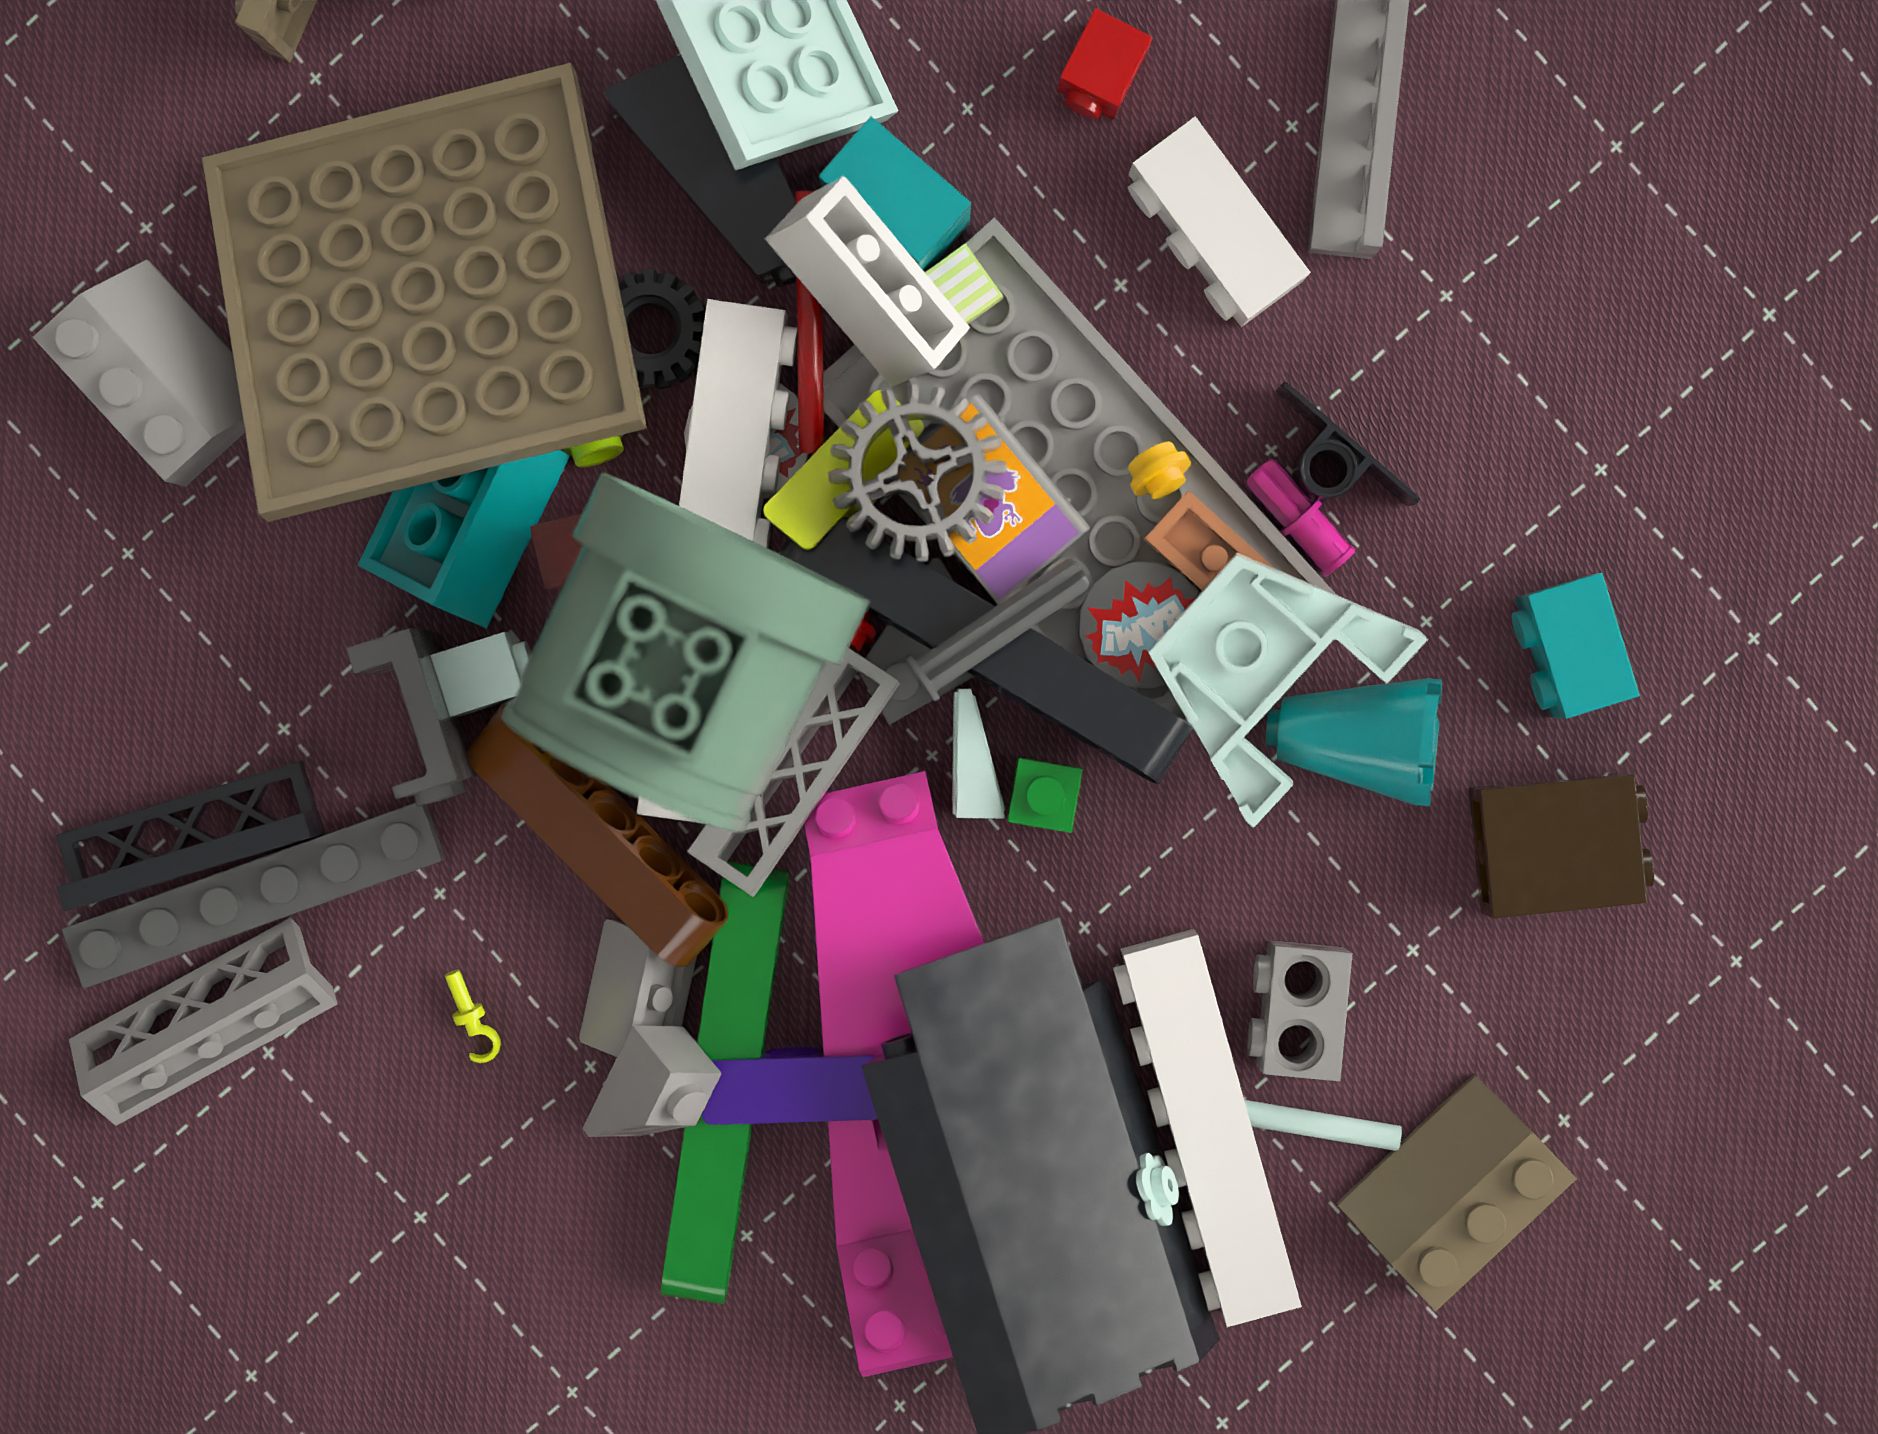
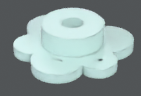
M1142 1154L1140 1156L1141 1169L1137 1171L1136 1182L1140 1196L1145 1201L1146 1212L1151 1220L1157 1219L1161 1226L1170 1225L1173 1220L1171 1205H1175L1179 1198L1176 1177L1171 1168L1165 1166L1163 1159L1159 1155Z

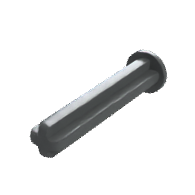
M1072 558L1066 559L919 659L915 660L912 655L905 659L922 686L935 702L940 699L936 691L1085 592L1089 586L1088 578L1076 561Z

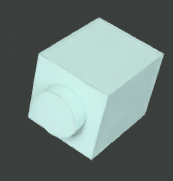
M502 632L430 655L449 716H463L513 700L522 683L520 681L521 674L531 656V650L527 642L517 643L514 633Z

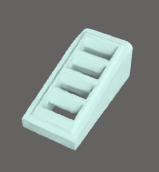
M957 689L953 697L952 813L955 814L956 818H1005V807L976 697L972 695L971 689Z

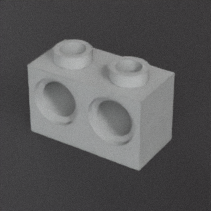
M1268 940L1267 954H1257L1253 974L1254 993H1263L1261 1017L1250 1019L1247 1054L1248 1056L1257 1057L1256 1066L1263 1074L1340 1081L1353 953L1344 947ZM1300 961L1311 962L1316 971V979L1313 986L1301 994L1288 992L1284 979L1289 967ZM1294 1025L1307 1027L1310 1034V1042L1307 1049L1300 1055L1293 1057L1282 1055L1278 1047L1282 1032Z

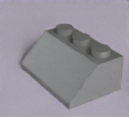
M145 260L80 293L33 336L35 341L165 482L186 487L245 433L233 351L149 260Z

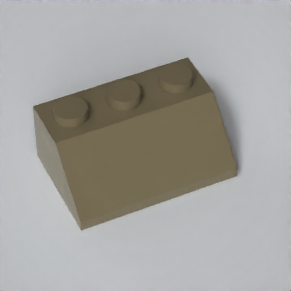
M1473 1074L1400 1142L1398 1150H1392L1336 1204L1436 1312L1577 1178L1535 1133Z

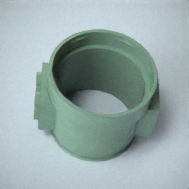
M601 473L572 534L576 540L583 543V546L521 674L520 681L522 683L513 701L507 704L502 718L515 731L546 751L624 791L694 820L731 831H744L751 818V808L758 794L763 793L826 661L837 664L841 663L870 601L846 587L706 518L606 473Z

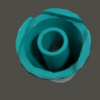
M1424 678L1283 697L1281 709H1269L1266 727V746L1277 747V760L1414 806L1430 807L1440 721L1437 718L1438 703H1441L1442 679Z

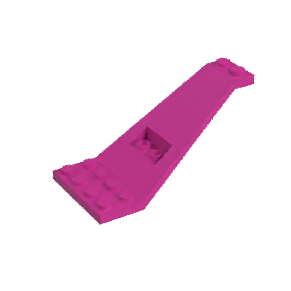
M925 771L825 793L804 823L811 856L824 1057L873 1055L877 1057L882 1054L883 1051L880 1045L882 1042L912 1032L894 975L984 943L938 830ZM878 1118L875 1120L828 1121L836 1247L857 1361L862 1377L952 1358L953 1355Z

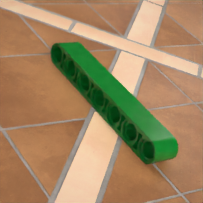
M726 862L746 877L749 876L755 865ZM773 868L754 897L722 877L720 898L728 909V920L713 937L697 1043L710 1060L761 1059L763 1056L789 885V870ZM701 1114L696 1125L685 1127L663 1270L661 1295L725 1304L753 1124L710 1125L704 1122Z

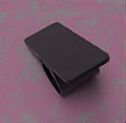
M1283 382L1275 390L1283 400L1319 430L1298 455L1292 470L1293 481L1310 500L1319 499V501L1323 502L1342 495L1366 471L1406 506L1410 507L1420 501V498L1290 384ZM1325 454L1334 458L1337 462L1340 475L1334 487H1321L1312 480L1309 465L1314 455Z

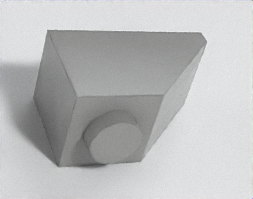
M633 1025L583 1126V1130L588 1137L643 1136L694 1126L705 1109L722 1073L684 1027Z

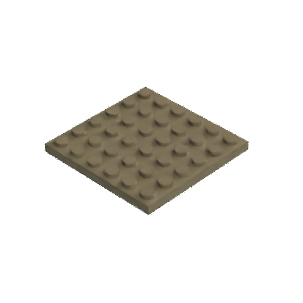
M571 63L202 157L258 515L267 522L647 428L578 76Z

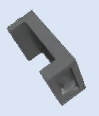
M408 628L346 648L354 674H383L395 670L427 772L423 777L392 786L395 798L400 799L414 796L418 807L465 793L463 780L478 776V774L469 764L467 758V749L470 744L461 716H449L430 655L440 652L434 632Z

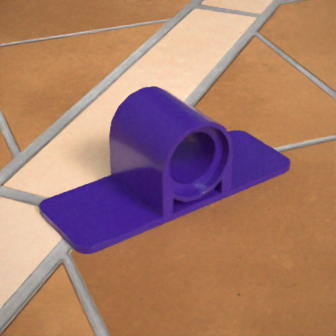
M784 1047L764 1052L761 1059L711 1060L722 1074L702 1112V1118L705 1123L710 1125L877 1119L876 1111L861 1066L876 1056L822 1057L821 1050L818 1048Z

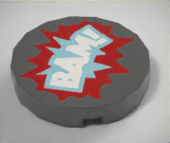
M1134 561L1109 570L1091 586L1079 610L1078 636L1086 659L1093 666L1130 688L1155 689L1166 685L1164 678L1149 654V650L1195 600L1199 592L1182 573L1161 563Z

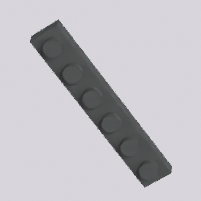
M416 803L61 930L82 988L85 989L446 860V856L427 804L417 807Z

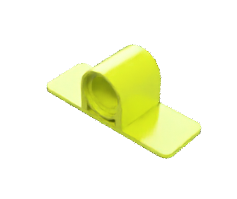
M876 390L866 400L872 404L877 414L887 410L882 400L881 390ZM859 408L847 419L862 429L869 423L862 416ZM909 420L910 427L916 439H918L923 433L924 424L921 420ZM841 427L764 506L763 513L766 519L798 546L806 550L815 547L843 516L850 518L860 511L857 504L846 509H837L833 502V499L839 494L851 491L849 483L838 485L830 483L828 479L829 471L848 469L849 461L839 460L831 455L832 445L842 444L853 448L856 441L848 437L841 430ZM890 428L880 434L868 450L863 466V482L878 477L877 474L886 471L896 461L898 451ZM908 442L903 443L907 450L910 444Z

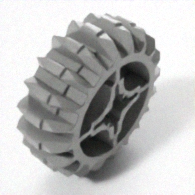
M910 382L907 384L906 389L908 403L897 405L894 392L890 387L881 390L882 400L887 410L877 414L872 404L866 400H863L858 405L860 413L869 422L863 429L852 421H843L841 430L848 437L856 441L853 448L842 444L832 445L831 455L839 460L849 461L848 469L829 471L828 479L833 484H850L851 491L839 494L833 499L837 509H846L855 504L860 509L846 522L848 529L851 532H855L861 529L868 521L875 526L866 540V545L869 548L876 549L885 534L894 537L890 547L891 558L899 560L904 553L905 541L916 542L915 553L917 560L925 562L928 560L929 555L926 541L938 539L942 554L948 557L954 553L953 544L948 534L957 530L962 539L968 544H972L977 539L975 531L966 522L971 516H974L982 523L991 524L994 514L986 507L980 505V500L982 497L991 500H1002L1004 489L998 485L986 483V476L1005 474L1007 466L1005 461L985 460L984 454L995 451L1002 444L998 435L988 436L980 441L977 438L976 433L987 425L989 421L988 416L981 412L976 414L968 423L961 418L967 410L969 398L960 395L953 403L951 409L948 410L941 407L945 398V387L935 385L931 392L930 403L919 402L920 390L918 384ZM909 420H928L941 424L954 432L963 444L939 450L927 449L919 444L910 427ZM890 428L898 451L896 461L891 468L877 474L878 477L863 482V466L867 452L877 437ZM904 442L910 444L914 456H918L922 464L933 462L936 465L950 460L936 466V475L928 474V480L932 482L927 486L932 501L931 504L925 501L922 490L917 489L916 484L912 480L905 482L898 480L886 485L899 479L900 469L907 470V465L904 461L908 459V455L903 444ZM972 462L973 481L970 491L962 505L946 518L937 493L938 485L943 477L956 471L958 467ZM897 494L908 495L918 503L927 525L908 526L894 522L882 515L870 501L883 496L887 498Z

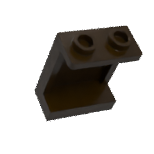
M1613 773L1602 777L1502 787L1490 785L1469 788L1480 910L1482 914L1491 918L1648 903L1646 887L1653 886L1654 865L1649 849H1642L1640 824L1646 823L1648 819V803L1643 786L1636 785L1634 774Z

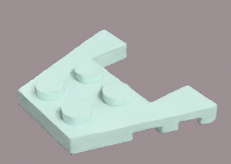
M1236 553L1150 648L1149 654L1190 725L1192 724L1221 779H1224L1246 822L1254 828L1293 786V780L1244 737L1334 639H1337L1385 683H1388L1428 639L1423 633L1413 627Z

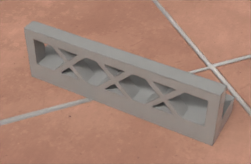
M1335 0L1308 253L1371 259L1383 247L1409 0Z
M850 648L847 649L840 664L826 661L763 793L758 794L751 808V818L744 831H731L706 824L687 852L754 897L900 685L899 681ZM857 672L879 685L865 707L839 712L837 701ZM855 720L844 736L841 722ZM833 724L837 748L829 760L803 765L801 753L820 726ZM819 773L807 790L805 775ZM796 777L800 796L798 805L791 814L766 819L764 807L783 779ZM782 826L770 843L768 828ZM759 830L763 855L749 876L746 877L726 862L746 833Z
M290 917L70 1038L69 1042L81 1097L117 1126L336 1006L338 1003L333 986L310 963L300 927ZM286 945L290 960L268 973L259 972L267 956ZM225 978L233 979L224 997L211 1004L204 1003L214 984ZM171 1008L177 1010L166 1029L155 1035L148 1033L158 1015ZM114 1039L122 1040L111 1059L95 1066L92 1051Z

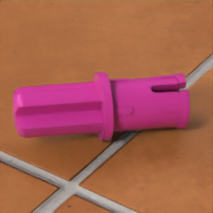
M1273 459L1266 461L1247 479L1248 487L1281 523L1283 528L1280 530V533L1284 537L1290 534L1322 570L1321 573L1325 577L1334 572L1355 553L1356 549L1349 545L1321 513L1319 507L1322 503L1319 499L1312 502L1277 461Z

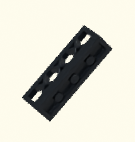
M304 762L293 763L56 835L70 883L57 887L63 910L68 911L325 834ZM291 778L301 811L300 814L278 820L257 809L270 784ZM255 789L248 803L233 796ZM217 800H221L242 811L232 833L220 838L196 827L208 804ZM194 808L187 821L174 815V813ZM252 817L264 823V825L245 830ZM157 818L182 830L171 852L161 856H156L136 845L148 821ZM133 826L127 839L113 833L114 831ZM191 835L204 842L185 848ZM99 836L121 848L109 871L88 877L78 842ZM131 854L144 860L125 866Z

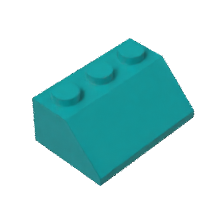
M557 450L393 491L358 566L435 607L487 628L497 606L503 598V594L519 560L530 542L533 531L546 504L558 484L559 477L570 455Z

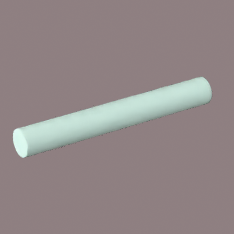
M1244 1100L1251 1127L1393 1151L1398 1150L1400 1146L1402 1127L1398 1125Z

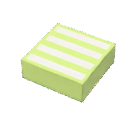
M966 243L925 272L967 324L1003 299L1002 293Z

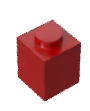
M1095 8L1060 76L1057 91L1067 96L1064 103L1075 112L1090 119L1098 120L1100 115L1103 114L1114 120L1149 51L1153 37Z

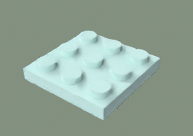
M656 0L735 170L858 131L870 116L877 122L882 123L898 112L847 0Z

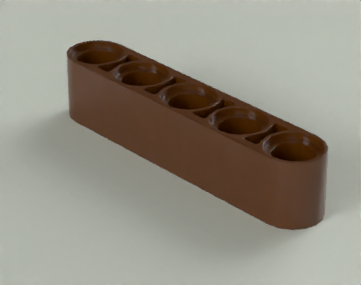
M512 701L504 702L467 749L469 764L658 957L673 966H688L728 920V909L724 901L607 782L546 751L510 727L503 720L502 714L507 704Z

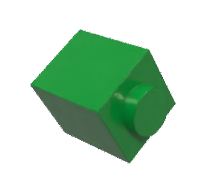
M1017 756L1006 815L1007 821L1072 833L1083 769L1077 766Z

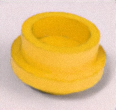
M1172 442L1157 444L1139 454L1128 465V471L1133 478L1130 482V487L1136 496L1150 494L1152 499L1163 498L1179 489L1185 483L1186 478L1183 474L1190 467L1191 461L1185 452H1178Z

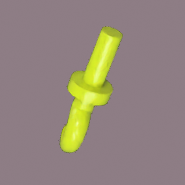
M453 970L444 975L458 1008V1011L452 1015L456 1026L464 1025L470 1037L482 1034L492 1040L493 1048L490 1052L483 1055L469 1054V1058L473 1062H489L499 1053L501 1046L500 1037L496 1030L481 1024L479 1018L485 1014L482 1004H473L460 970Z

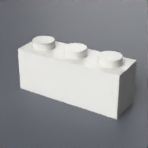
M1196 117L1192 118L1133 162L1129 176L1134 183L1128 186L1131 196L1149 218L1156 213L1159 215L1172 233L1166 238L1170 249L1186 269L1196 265L1210 284V286L1204 289L1207 299L1224 320L1227 321L1233 316L1241 327L1302 283L1311 273Z
M844 176L802 198L765 238L891 387L934 370L970 328Z

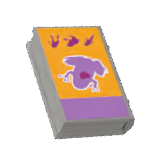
M977 394L969 400L967 410L961 418L968 423L976 414L984 412L988 416L989 421L982 430L976 433L977 438L980 441L992 435L1000 437L1002 441L1001 447L984 455L986 461L1000 460L1006 462L1007 470L1005 474L986 476V483L1003 488L1004 495L1002 500L981 498L979 504L989 509L994 514V519L989 525L980 522L974 516H971L966 521L977 535V539L972 544L964 541L957 530L948 534L953 544L956 556L996 604L999 605L1087 532L1090 527L1070 504L1071 499L1064 497L1005 426V419L999 418L980 394ZM940 424L924 437L919 444L927 449L939 450L949 446L953 448L963 444V442L954 432ZM912 449L907 452L908 459L904 461L907 465V470L900 469L899 479L895 480V482L901 480V482L912 480L916 484L917 489L922 490L925 501L931 504L932 501L927 486L932 482L928 480V474L936 475V466L950 460L936 465L933 462L922 464L918 456H914ZM972 462L958 467L956 471L943 477L938 485L937 493L946 518L962 505L970 491L973 481ZM906 495L922 514L916 500Z

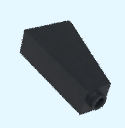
M678 55L603 89L617 117L762 285L774 280L777 287H783L796 282L794 272L765 239L796 206L795 199L776 157L735 170L682 55Z

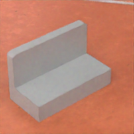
M607 919L604 922L579 1036L580 1042L617 1057L633 1025L682 1027L696 958L688 966H673L658 957L624 922Z

